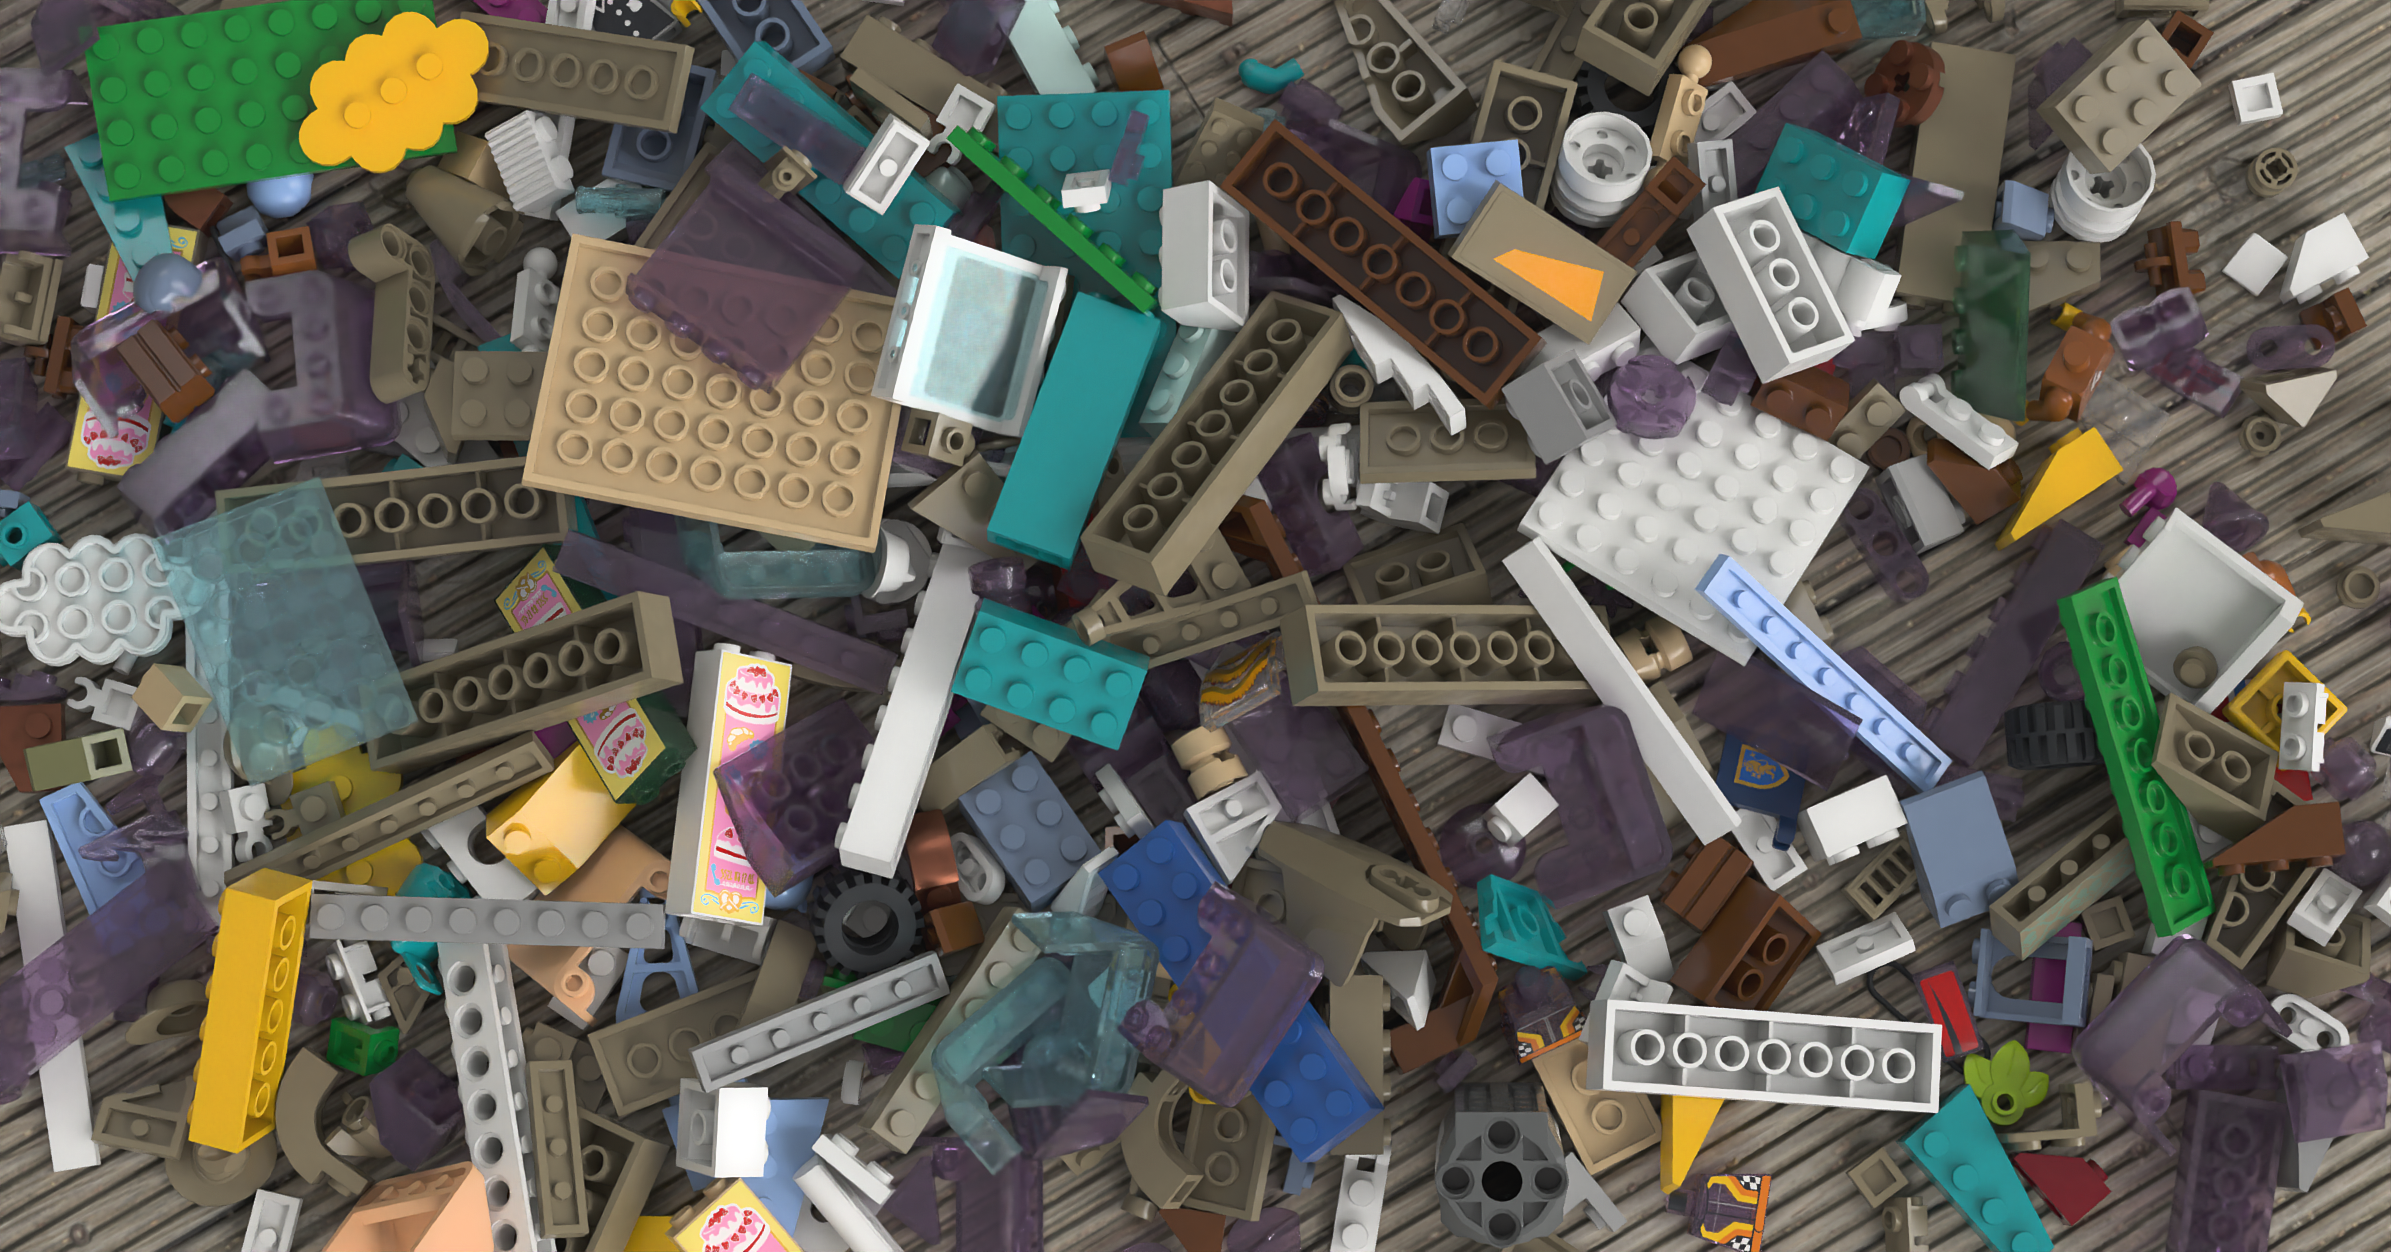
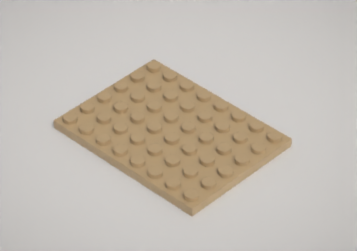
M572 233L522 485L875 553L901 405L871 396L896 298Z

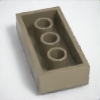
M1215 97L1173 178V187L1210 180L1223 190L1220 187L1222 182L1261 136L1265 118Z

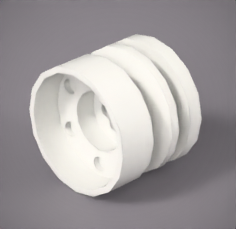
M1610 112L1588 113L1574 120L1565 132L1549 187L1552 201L1562 215L1579 225L1591 228L1612 227L1640 195L1641 187L1650 168L1653 153L1647 135L1639 125L1625 116Z
M2140 143L2110 173L2089 174L2070 151L2062 168L2051 184L2049 204L2051 208H2054V219L2062 230L2082 241L2109 242L2125 234L2154 189L2156 172L2152 157Z

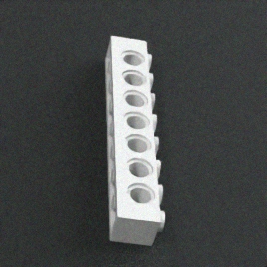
M437 942L439 952L438 968L443 977L446 996L444 1007L450 1021L453 1040L451 1052L456 1061L459 1078L458 1096L463 1104L466 1123L465 1139L470 1148L472 1163L484 1176L494 1242L493 1252H557L555 1238L541 1239L525 1076L526 1059L507 944ZM488 1060H489V1068H488V1070H487V1069H486V1066H487V1062H488ZM496 1102V1110L495 1113H493V1107ZM503 1146V1153H502V1156L500 1157V1150H501V1147ZM508 1189H509V1190H510V1196H509V1200L507 1201V1192H508ZM515 1233H516V1234H517V1240H516V1243L514 1244V1235H515Z

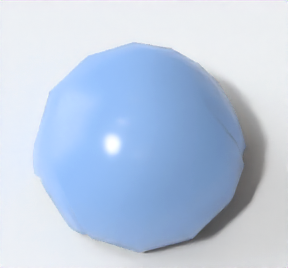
M308 174L247 183V195L260 213L272 218L291 217L300 212L310 201L314 175Z

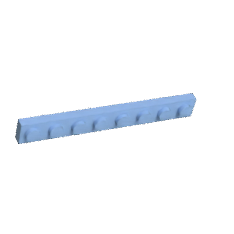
M1719 554L1695 590L1917 792L1923 793L1933 789L1952 760L1728 555Z

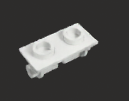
M2284 682L2279 769L2319 772L2320 763H2324V733L2317 732V724H2325L2326 699L2329 696V693H2324L2325 684Z
M339 939L327 948L329 955L326 956V965L331 977L334 980L339 979L345 996H342L341 1001L347 1018L351 1021L355 1020L367 1025L372 1021L370 1015H373L375 1022L391 1016L389 1010L391 1006L379 978L365 982L363 975L377 970L368 942L345 939L343 942L346 948H343Z

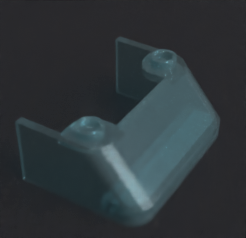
M674 515L683 562L718 594L730 600L855 597L870 588L875 580L874 562L870 552L818 542L809 551L724 552L723 545L720 542L717 523Z
M1075 911L1013 914L1011 922L1043 953H1058L1065 956L1074 955L1059 1031L1043 1032L1034 1036L1024 1049L1021 1065L982 1067L981 1076L1012 1108L1111 1102L1120 1099L1129 1091L1133 1084L1160 954L1158 947L1144 934Z
M1043 957L1035 961L948 1034L932 1052L931 1063L946 1121L993 1176L1023 1149L989 1111L986 1099L975 1087L978 1082L1031 1037L1044 1051L1053 1055H1063L1079 1043L1107 1076L1138 1050L1110 1016L1098 1006L1090 993L1061 961L1052 957Z

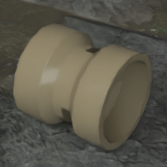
M2270 148L2263 151L2248 165L2245 173V182L2249 190L2255 195L2262 198H2272L2279 195L2295 180L2298 173L2297 162L2289 151L2282 148Z

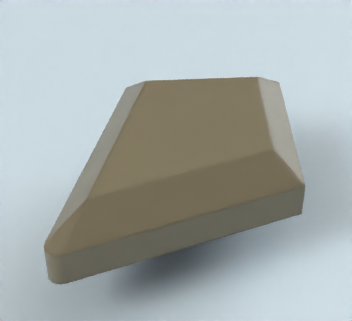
M400 954L377 976L401 1032L409 1034L432 993L418 986ZM416 965L422 977L431 983L426 973Z

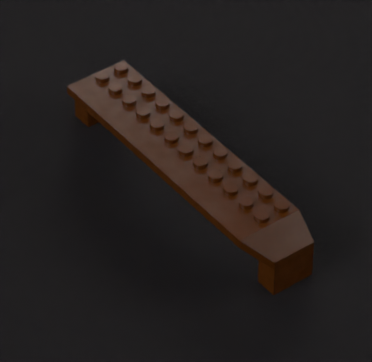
M1242 495L1218 526L1231 551L1266 563L1274 581L1304 571L1296 553H1291L1285 542L1284 537H1286V533L1277 514H1271L1265 500ZM1316 596L1318 605H1321L1318 597ZM1335 706L1414 869L1427 875L1453 895L1450 913L1439 918L1454 949V954L1436 1007L1428 1012L1425 1026L1418 1031L1408 1022L1390 1031V1057L1399 1075H1402L1476 1039L1499 980L1495 972L1498 967L1493 955L1482 949L1481 941L1476 933V930L1479 928L1469 907L1463 906L1456 892L1459 890L1458 884L1450 868L1443 866L1437 853L1440 850L1439 845L1429 826L1425 828L1418 814L1421 810L1410 787L1405 788L1399 776V772H1401L1400 765L1391 748L1386 749L1380 737L1382 729L1371 708L1367 710L1366 706Z

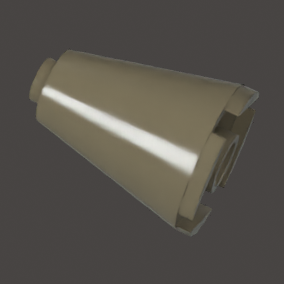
M433 165L417 168L407 179L406 198L454 261L471 276L487 273L488 270L483 266L493 259L500 263L516 245L524 227V223L519 220V213H525L516 211L510 199Z

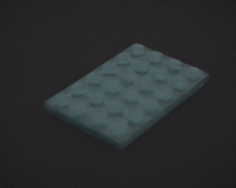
M320 477L151 540L250 787L418 722L417 715Z

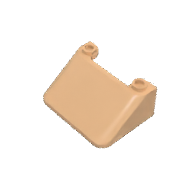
M619 823L575 873L545 896L540 892L534 900L630 903L642 888H645L653 896L666 900L671 861ZM507 944L509 960L590 1026L594 1027L598 1020L587 1012L586 1009L594 999L595 985L592 978L578 967L593 947Z

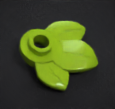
M2011 1040L2003 1045L1993 1056L1992 1061L1973 1053L1967 1054L1964 1060L1965 1084H1970L1976 1097L1981 1100L1980 1105L1992 1124L1997 1126L2014 1124L2022 1117L2025 1109L2039 1105L2047 1095L2049 1075L2037 1071L2030 1072L2028 1054L2016 1040ZM1999 1096L2009 1099L2011 1106L2008 1111L2001 1110L1998 1107L1997 1098Z

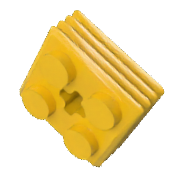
M2288 650L2277 653L2222 710L2223 715L2241 732L2279 752V754L2282 719L2277 715L2279 709L2276 705L2277 703L2283 704L2284 682L2323 684ZM2326 686L2324 693H2329V696L2326 699L2325 724H2317V732L2324 733V735L2347 712V707ZM2278 754V759H2277V764H2276V766H2277L2278 768H2279V754Z

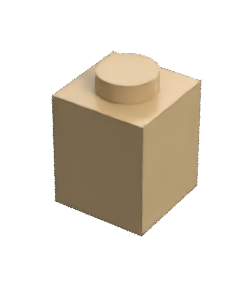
M153 663L151 668L143 675L140 685L131 697L161 730L191 732L213 699L183 666Z

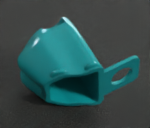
M427 863L415 866L396 894V896L473 898L474 896L464 884L457 880L452 872L443 871L439 867ZM390 941L393 950L402 955L418 986L430 993L441 995L444 992L429 964L439 957L437 942ZM416 965L426 973L431 983L422 977Z

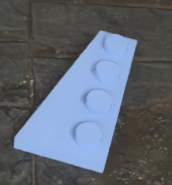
M83 782L71 784L39 799L108 958L121 955L189 923V918L185 911Z
M827 1097L769 1098L771 1111L769 1118L766 1120L765 1140L768 1145V1158L764 1164L763 1177H740L792 1238L804 1197V1192L793 1180V1176L800 1167L815 1155V1151L811 1147L820 1137L829 1103Z

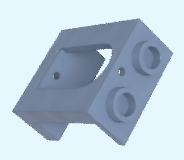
M1981 928V936L1974 939L1972 946V963L1978 964L1976 982H1970L1968 991V1006L1974 1008L1973 1016L1986 1019L2086 1028L2093 940L2086 937L2069 936V938L2053 936L2028 956L2067 960L2063 1003L2010 999L2003 997L1996 991L1992 984L1991 975L1994 966L1999 960L2007 956L2016 955L1992 935L1991 930Z

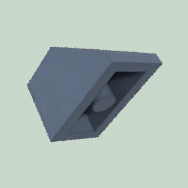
M2005 180L1997 189L1990 240L2013 242V240L2041 241L2045 237V233H2051L2054 222V208L2048 207L2049 194L2016 181Z

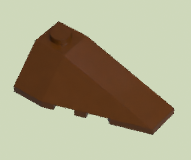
M1752 0L1682 47L1679 53L1685 47L1694 44L1701 45L1709 51L1712 57L1711 69L1704 77L1698 80L1699 85L1708 87L1841 54L1863 37L1851 0Z

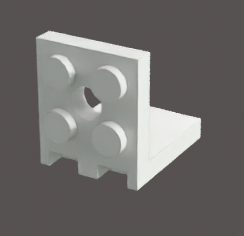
M836 1133L834 1136L832 1134H822L811 1147L815 1151V1155L818 1153L839 1172L874 1216L878 1214L896 1192L897 1188L890 1184L894 1177L877 1162L870 1161L867 1164L856 1156L860 1148L842 1133ZM804 1193L793 1235L795 1242L805 1252H846L850 1247L829 1222L818 1221L813 1216V1203Z

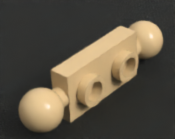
M1689 45L1680 52L1677 63L1682 75L1669 74L1650 141L1653 152L1652 159L1657 161V165L1648 171L1643 188L1650 183L1673 156L1687 167L1689 161L1687 143H1694L1708 89L1699 85L1698 80L1704 77L1712 66L1711 54L1701 45Z

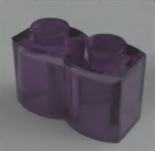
M2180 287L2166 291L2155 298L2149 306L2128 309L2110 322L2112 335L2129 371L2149 368L2160 362L2169 352H2179L2192 348L2203 341L2209 334L2201 310L2189 287Z

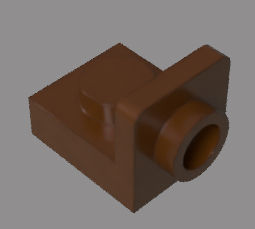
M2349 287L2332 294L2324 301L2302 310L2298 314L2310 343L2316 351L2353 336L2367 327Z

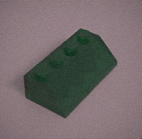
M2014 229L1962 231L1961 245L1955 246L1954 250L1956 272H1961L1960 287H1955L1953 290V308L1955 313H1959V329H1953L1952 350L1954 355H1958V370L1951 371V392L1959 399L1968 402L1977 413L2016 422L2025 421L2031 253Z

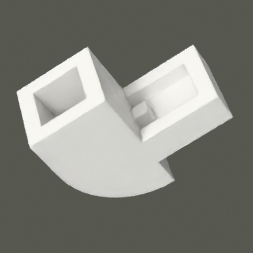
M1359 479L1356 486L1357 498L1355 505L1361 508L1360 514L1371 519L1406 529L1439 534L1449 492L1432 482L1361 484Z

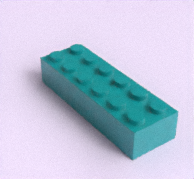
M754 41L700 107L763 163L785 145L790 150L795 149L805 155L812 164L811 170L818 177L798 193L898 279L902 276L915 224L936 225L947 229L962 211L914 169L883 216L847 194L843 189V184L874 138V135L765 41Z

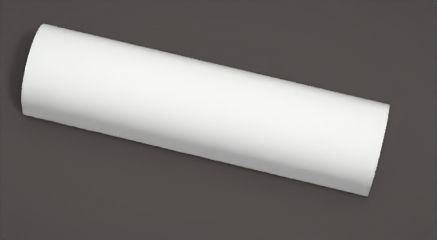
M818 1153L794 1174L793 1180L853 1252H904L839 1172Z

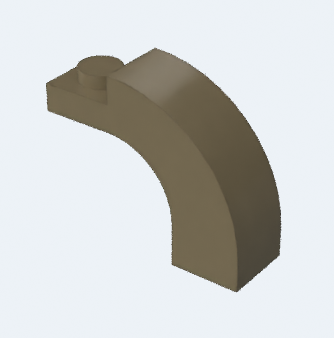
M302 1047L287 1069L277 1095L275 1118L282 1149L294 1169L311 1185L320 1184L326 1174L331 1176L328 1184L346 1197H350L352 1193L357 1196L364 1195L376 1180L341 1155H338L324 1142L327 1139L323 1129L324 1107L329 1096L346 1072L337 1065L326 1061V1058L313 1048Z
M1178 1049L1171 1052L1160 1063L1158 1068L1159 1074L1156 1072H1139L1128 1090L1122 1109L1120 1137L1126 1164L1141 1190L1160 1209H1179L1204 1177V1174L1179 1150L1172 1130L1175 1106L1179 1098L1189 1087V1080L1192 1074L1198 1069L1203 1068L1204 1057L1196 1050Z

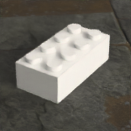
M1779 186L1713 207L1686 229L1762 384L1826 362L1855 341Z

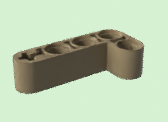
M385 224L352 238L348 244V255L353 266L376 283L370 385L375 396L381 402L389 404L421 392L428 387L436 268L432 254L423 244L392 224Z

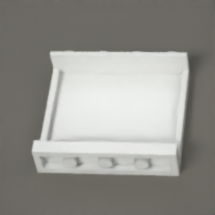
M2175 508L2165 520L2158 516L2150 524L2142 536L2147 541L2140 549L2133 544L2117 564L2122 569L2116 576L2149 684L2165 696L2171 692L2211 714L2294 625L2304 603L2178 508ZM2108 572L2103 579L2112 578L2116 576H2113L2111 573ZM2194 646L2208 649L2214 655L2218 666L2215 680L2208 687L2202 689H2194L2183 685L2176 678L2173 671V663L2177 655L2181 651Z

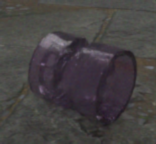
M1000 557L981 561L968 567L972 594L978 595L980 598L974 605L976 619L984 598L1033 615L1030 594L1022 591L1027 585L1023 558Z

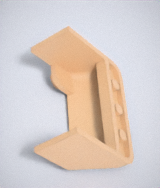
M467 1161L382 1180L369 1188L361 1196L321 1252H493L494 1242L484 1176L472 1162Z

